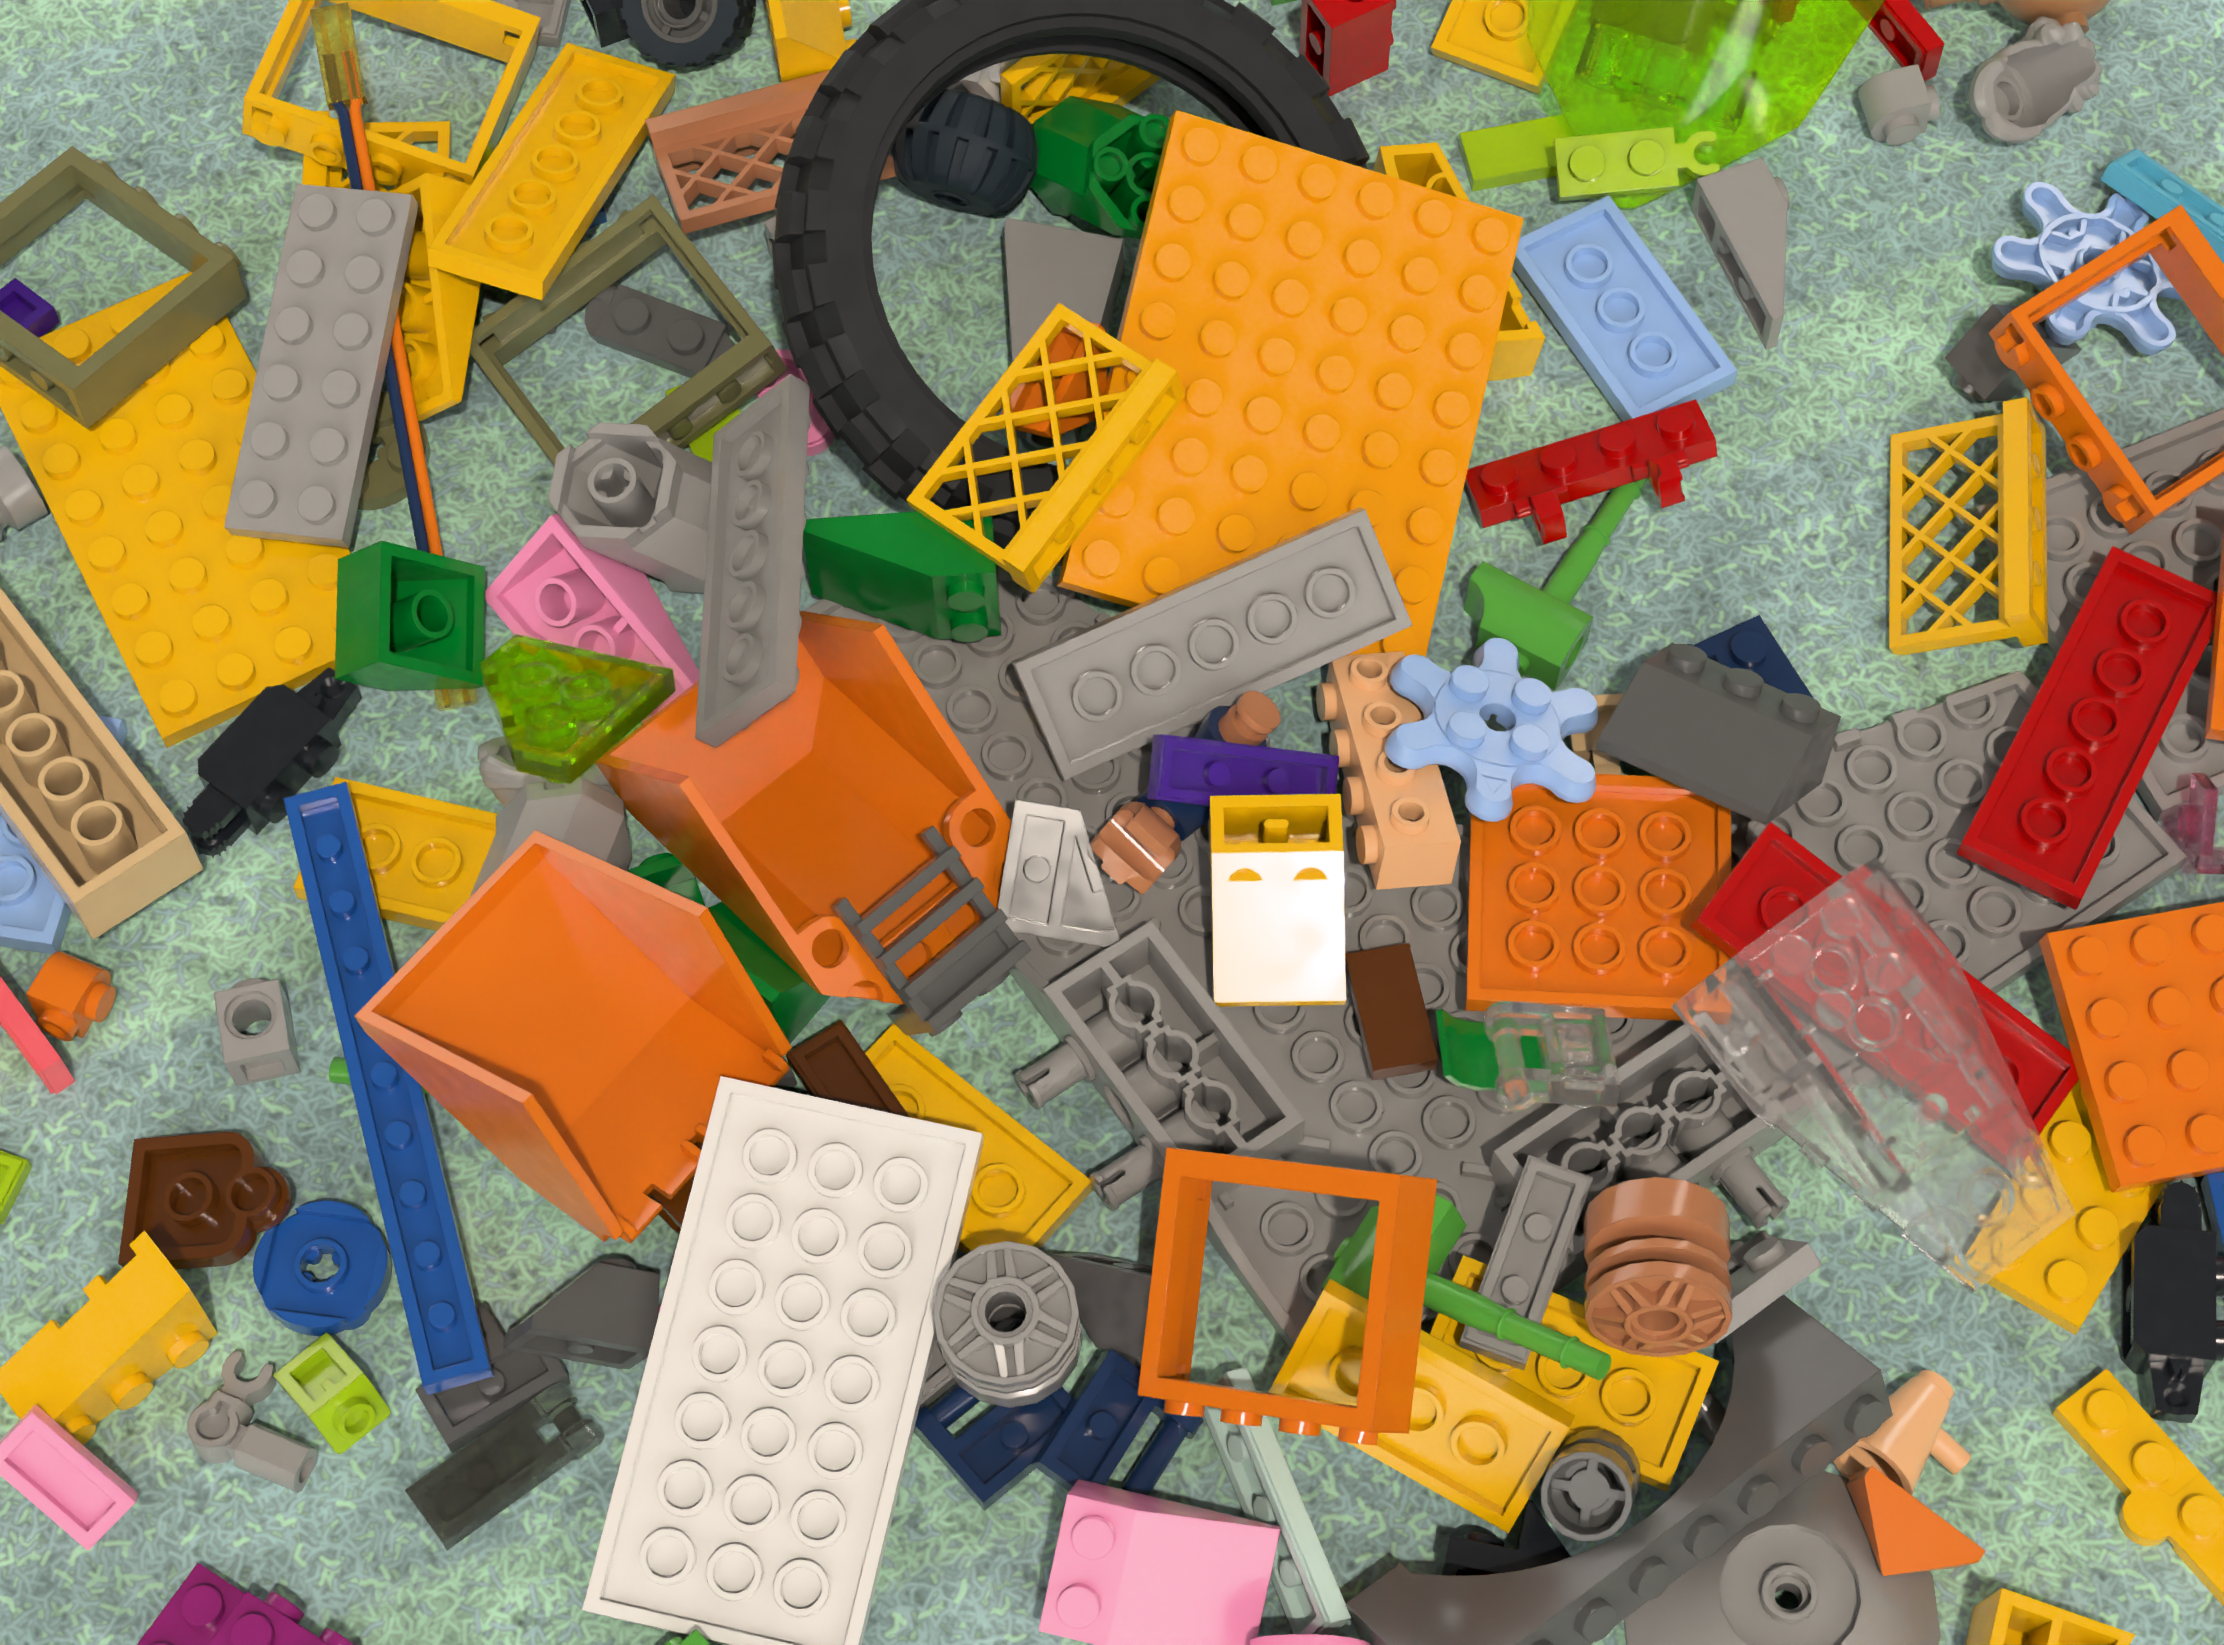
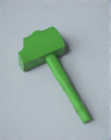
M1648 478L1612 489L1591 523L1584 526L1583 534L1569 549L1543 590L1483 561L1469 578L1464 611L1472 617L1478 630L1475 650L1491 638L1506 639L1517 648L1520 664L1518 672L1521 677L1525 675L1529 678L1540 680L1549 688L1556 690L1587 643L1593 616L1571 606L1570 603L1596 565L1604 547L1609 545L1610 536L1634 500L1640 498L1641 489Z
M1436 1194L1423 1306L1469 1327L1496 1335L1500 1341L1509 1340L1560 1363L1563 1369L1572 1368L1596 1380H1602L1607 1375L1611 1366V1356L1580 1342L1577 1336H1566L1517 1314L1513 1308L1506 1309L1482 1294L1436 1275L1467 1226L1453 1203ZM1379 1206L1371 1207L1353 1237H1347L1341 1242L1334 1256V1267L1320 1287L1322 1291L1329 1279H1332L1366 1299L1369 1298Z

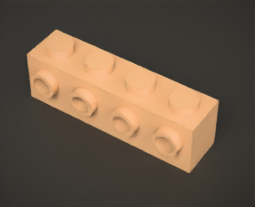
M1404 651L1345 655L1329 663L1326 683H1319L1316 691L1319 718L1321 721L1329 720L1331 728L1329 737L1330 755L1339 756L1338 768L1342 767L1344 774L1342 787L1344 809L1348 816L1355 815L1357 820L1356 849L1358 859L1362 865L1369 864L1376 890L1452 884L1461 844L1438 764L1427 765L1420 769L1402 768L1394 764L1387 757L1384 749L1387 737L1397 727L1404 723L1424 720L1419 706L1410 699L1398 694L1390 683V674L1394 666L1406 657Z

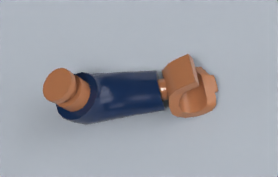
M1247 691L1238 699L1237 704L1233 706H1218L1211 710L1191 738L1267 747L1266 737L1279 726L1281 721L1280 712L1273 701L1263 693ZM1147 789L1138 798L1137 802L1125 803L1090 842L1092 851L1103 861L1101 868L1119 885L1127 882L1141 895H1144L1178 857L1181 850V841H1184L1209 821L1210 806L1147 799Z

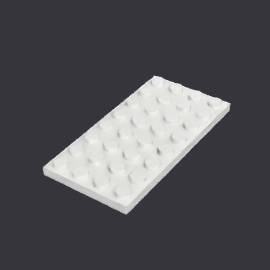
M723 1076L720 1077L582 1610L687 1636L697 1629L706 1640L725 1645H862L937 1337L933 1317L934 1303L939 1283L955 1263L985 1139L982 1133Z

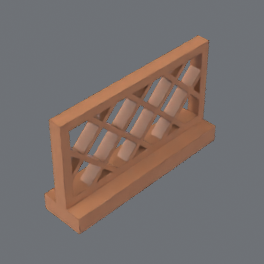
M830 70L645 119L660 179L664 181L679 225L685 234L776 209L775 203L783 167L769 163L777 153L789 154L796 129L818 87ZM755 154L752 159L745 157L748 155ZM892 155L888 156L879 181L896 177ZM721 168L739 173L731 184L712 179ZM699 169L695 174L688 173L689 171ZM756 178L775 183L771 188L762 191L748 190ZM699 194L717 198L714 204L692 210L688 209V206Z

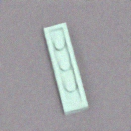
M1247 1368L1228 1371L1216 1383L1218 1385L1256 1390ZM1205 1406V1420L1246 1519L1281 1527L1271 1580L1293 1634H1335L1351 1619V1616L1268 1417L1263 1415L1262 1426L1225 1423L1220 1421V1408Z

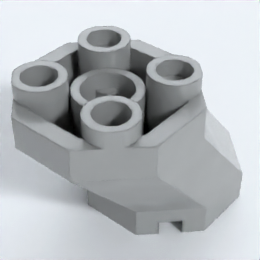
M599 422L588 430L586 435L589 439L574 449L572 444H570L557 454L548 501L584 547L662 580L670 591L704 593L712 462L657 438L648 425Z
M583 777L563 779V788L545 790V782L526 784L496 816V834L470 897L535 830L627 871L632 858L629 828H627L624 801Z

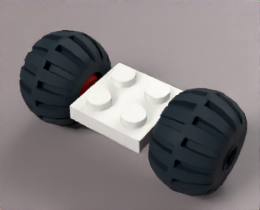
M1022 58L994 64L970 74L960 80L970 93L945 89L926 104L906 125L891 149V155L894 161L895 174L907 189L935 203L982 215L1003 214L1011 210L1025 196L1037 172L1039 152L1037 139L1032 124L1019 112L1001 103L1000 74ZM1029 81L1023 84L1021 89H1024Z

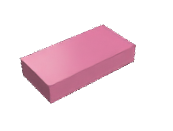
M36 1404L0 1440V1476L88 1551L136 1503L139 1494Z

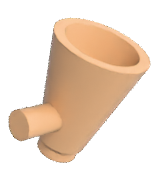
M1921 1370L1916 1377L1910 1378L1888 1397L1893 1416L1882 1423L1875 1433L1859 1439V1442L1833 1460L1841 1475L1850 1479L1853 1473L1873 1466L1912 1495L1929 1454L1952 1475L1957 1474L1969 1462L1971 1454L1941 1427L1949 1410L1950 1400L1954 1396L1950 1383L1934 1371Z

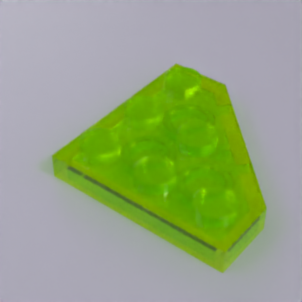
M515 634L480 663L484 687L516 771L543 777L554 783L564 782L571 784L676 691L673 669Z

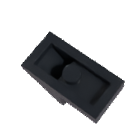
M1528 1499L1522 1515L1516 1549L1504 1547V1542L1501 1539L1484 1533H1466L1463 1535V1538L1450 1536L1441 1575L1472 1576L1515 1572L1555 1563L1571 1556L1536 1505Z

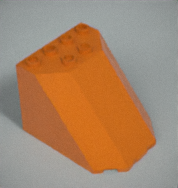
M800 611L802 625L798 634L797 655L799 681L796 691L787 700L778 703L754 720L749 727L740 730L715 748L695 738L698 680L594 762L618 797L624 801V806L629 813L817 993L905 1005L832 906L840 899L847 898L859 916L864 915L935 856L920 836L928 827L934 826L948 846H955L961 854L960 862L972 878H979L985 887L982 890L995 909H997L1011 820L884 624ZM944 870L871 932L883 948H886L957 889L958 886L947 871ZM968 901L897 960L895 964L907 980H909L977 923L981 917Z

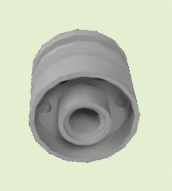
M1004 1241L979 1246L955 1261L939 1283L933 1308L937 1340L944 1362L961 1388L981 1402L1013 1408L1038 1403L1063 1386L1077 1366L1083 1335L1074 1285L1059 1262L1035 1246ZM1015 1318L1023 1321L1021 1326L1014 1331L1001 1332L994 1329L1004 1319Z

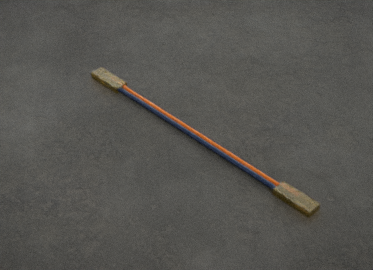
M348 2L310 9L326 102L329 111L335 110L338 116L351 189L376 191L361 113L362 105L368 104L350 6ZM397 310L385 370V379L417 550L443 556ZM477 689L434 690L438 711L479 704Z

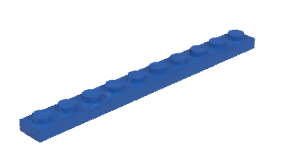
M347 782L283 798L422 1386L426 1394L431 1395L494 1377L423 1087L366 1034L354 1017L395 975L349 787Z

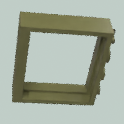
M72 146L0 202V266L84 199H87L192 272L184 281L79 366L0 310V366L88 429L246 299L247 295L238 267L241 265L240 260L226 244L222 242L214 244L201 235L185 216L179 213L174 216L160 207L146 189L141 186L131 187L118 178L114 170L101 159L92 160Z
M654 194L630 212L625 210L614 224L594 239L579 244L543 300L519 294L496 312L483 316V322L473 328L470 354L554 465L557 454L565 447L504 368V365L665 244L733 328L741 341L630 424L648 425L657 438L683 449L788 370L769 339Z

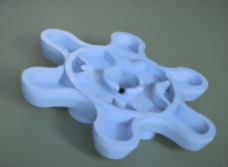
M2034 182L2029 184L2023 192L2022 213L2037 230L2038 236L2031 239L2015 236L1998 238L1992 247L1991 266L2003 278L2028 281L2045 290L2141 230L2148 222L2150 214L2120 193L2113 194L2108 199L2105 210L2100 213L2081 212L2072 207L2062 192L2055 186L2045 182ZM2148 254L2046 318L2045 330L2049 338L2055 343L2070 345L2082 339L2090 329L2095 328L2098 324H2106L2121 331L2139 352L2146 355H2155L2171 346L2176 337L2174 326L2158 309L2156 298L2164 297L2177 300L2182 298L2151 254Z
M1503 638L1487 640L1476 650L1472 660L1473 666H1459L1453 672L1447 671L1434 664L1428 658L1416 654L1404 657L1394 666L1390 674V683L1393 689L1401 696L1417 704L1424 716V720L1400 725L1387 737L1384 749L1387 757L1394 764L1406 769H1420L1434 764L1445 765L1454 769L1463 776L1466 782L1467 792L1464 798L1466 807L1474 816L1485 821L1497 822L1508 817L1513 807L1512 791L1515 787L1522 784L1533 783L1544 786L1567 802L1581 803L1592 798L1596 790V777L1593 766L1587 760L1569 750L1562 741L1568 735L1586 733L1595 727L1598 721V707L1595 697L1590 692L1581 688L1551 692L1550 688L1540 680L1534 678L1522 679L1518 672L1520 664L1517 648L1510 641ZM1491 714L1497 715L1496 722L1504 726L1507 731L1492 730L1487 727L1484 720H1489Z

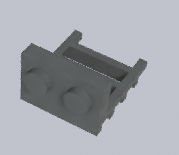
M930 826L920 836L935 856L860 917L847 898L840 899L832 906L905 1005L901 1004L888 1016L906 1036L929 1033L933 1037L949 1028L962 1016L961 1010L977 996H983L1000 985L1009 976L1010 972L1008 970L1031 951L1025 940L1019 941L1005 921L1008 918L1002 909H995L982 890L985 887L979 878H972L960 862L961 854L955 846H948L934 826ZM946 870L958 888L886 948H883L871 931ZM969 901L981 919L907 980L895 962Z

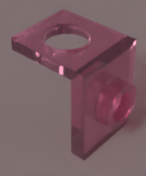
M2191 773L2189 804L2181 805L2179 808L2177 834L2179 842L2185 843L2187 860L2198 874H2224V847L2214 846L2218 788L2205 773Z

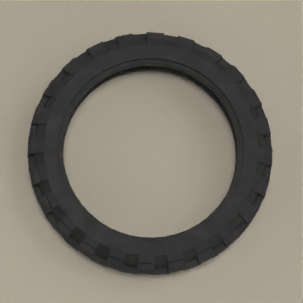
M900 0L872 22L860 38L848 50L843 52L818 87L802 117L783 166L775 208L777 209L775 239L772 242L774 287L779 290L784 316L782 327L795 366L802 369L815 396L812 402L836 439H843L864 464L862 470L895 500L900 497L907 502L906 499L966 423L949 409L917 374L895 337L878 292L872 253L874 204L879 180L888 155L906 125L926 104L945 89L970 74L989 66L1022 57L1046 54H1077L1106 58L1132 65L1157 75L1197 99L1227 126L1367 169L1366 163L1370 160L1367 150L1351 118L1343 119L1329 98L1327 92L1331 87L1303 53L1296 57L1272 35L1276 29L1274 26L1241 2L1234 7L1224 0ZM983 434L972 445L975 462L1010 456L1008 448ZM965 455L957 465L966 464ZM1043 463L1021 468L1025 495L1049 491L1059 479L1056 465ZM1012 469L977 476L980 503L1016 497ZM968 478L944 482L930 501L942 509L971 506ZM1036 507L1027 509L1028 518ZM1018 511L992 515L994 541L996 545L1003 549L1006 548L1020 529ZM1064 555L1056 566H1062Z

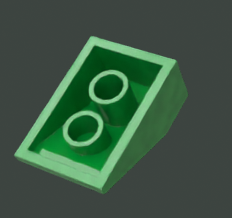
M919 512L806 520L803 531V545L812 595L939 640L955 639L960 642H976L984 639L986 636L1002 635L997 564ZM983 517L985 537L995 543L993 517ZM974 519L962 521L975 530Z

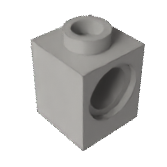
M260 978L246 979L234 984L231 989L214 992L224 1064L236 1087L301 1073L291 1006L279 979L270 981ZM261 1020L270 1021V1024L263 1032L250 1036L244 1035L245 1030L254 1022Z

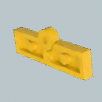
M2106 1368L2056 1407L2052 1415L2126 1497L2118 1515L2119 1524L2125 1536L2134 1543L2143 1546H2156L2168 1539L2173 1545V1551L2224 1607V1497Z

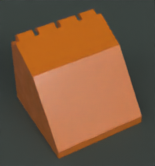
M536 830L354 1016L368 1036L523 1183L603 1242L609 1237L614 1240L620 1237L626 1242L632 1243L663 1210L662 1204L654 1201L647 1195L655 1189L664 1197L673 1199L696 1173L701 1150L694 1144L697 1141L702 1144L704 1142L721 1076L774 1088L790 1070L787 1062L779 1056L784 1057L792 1048L707 907Z

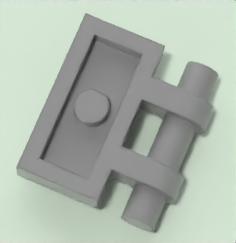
M1761 1231L1746 1243L1738 1240L1730 1246L1731 1256L1727 1267L1732 1284L1729 1295L1732 1301L1733 1318L1727 1333L1714 1343H1719L1822 1266L1808 1242L1779 1239L1778 1237H1771L1766 1231Z

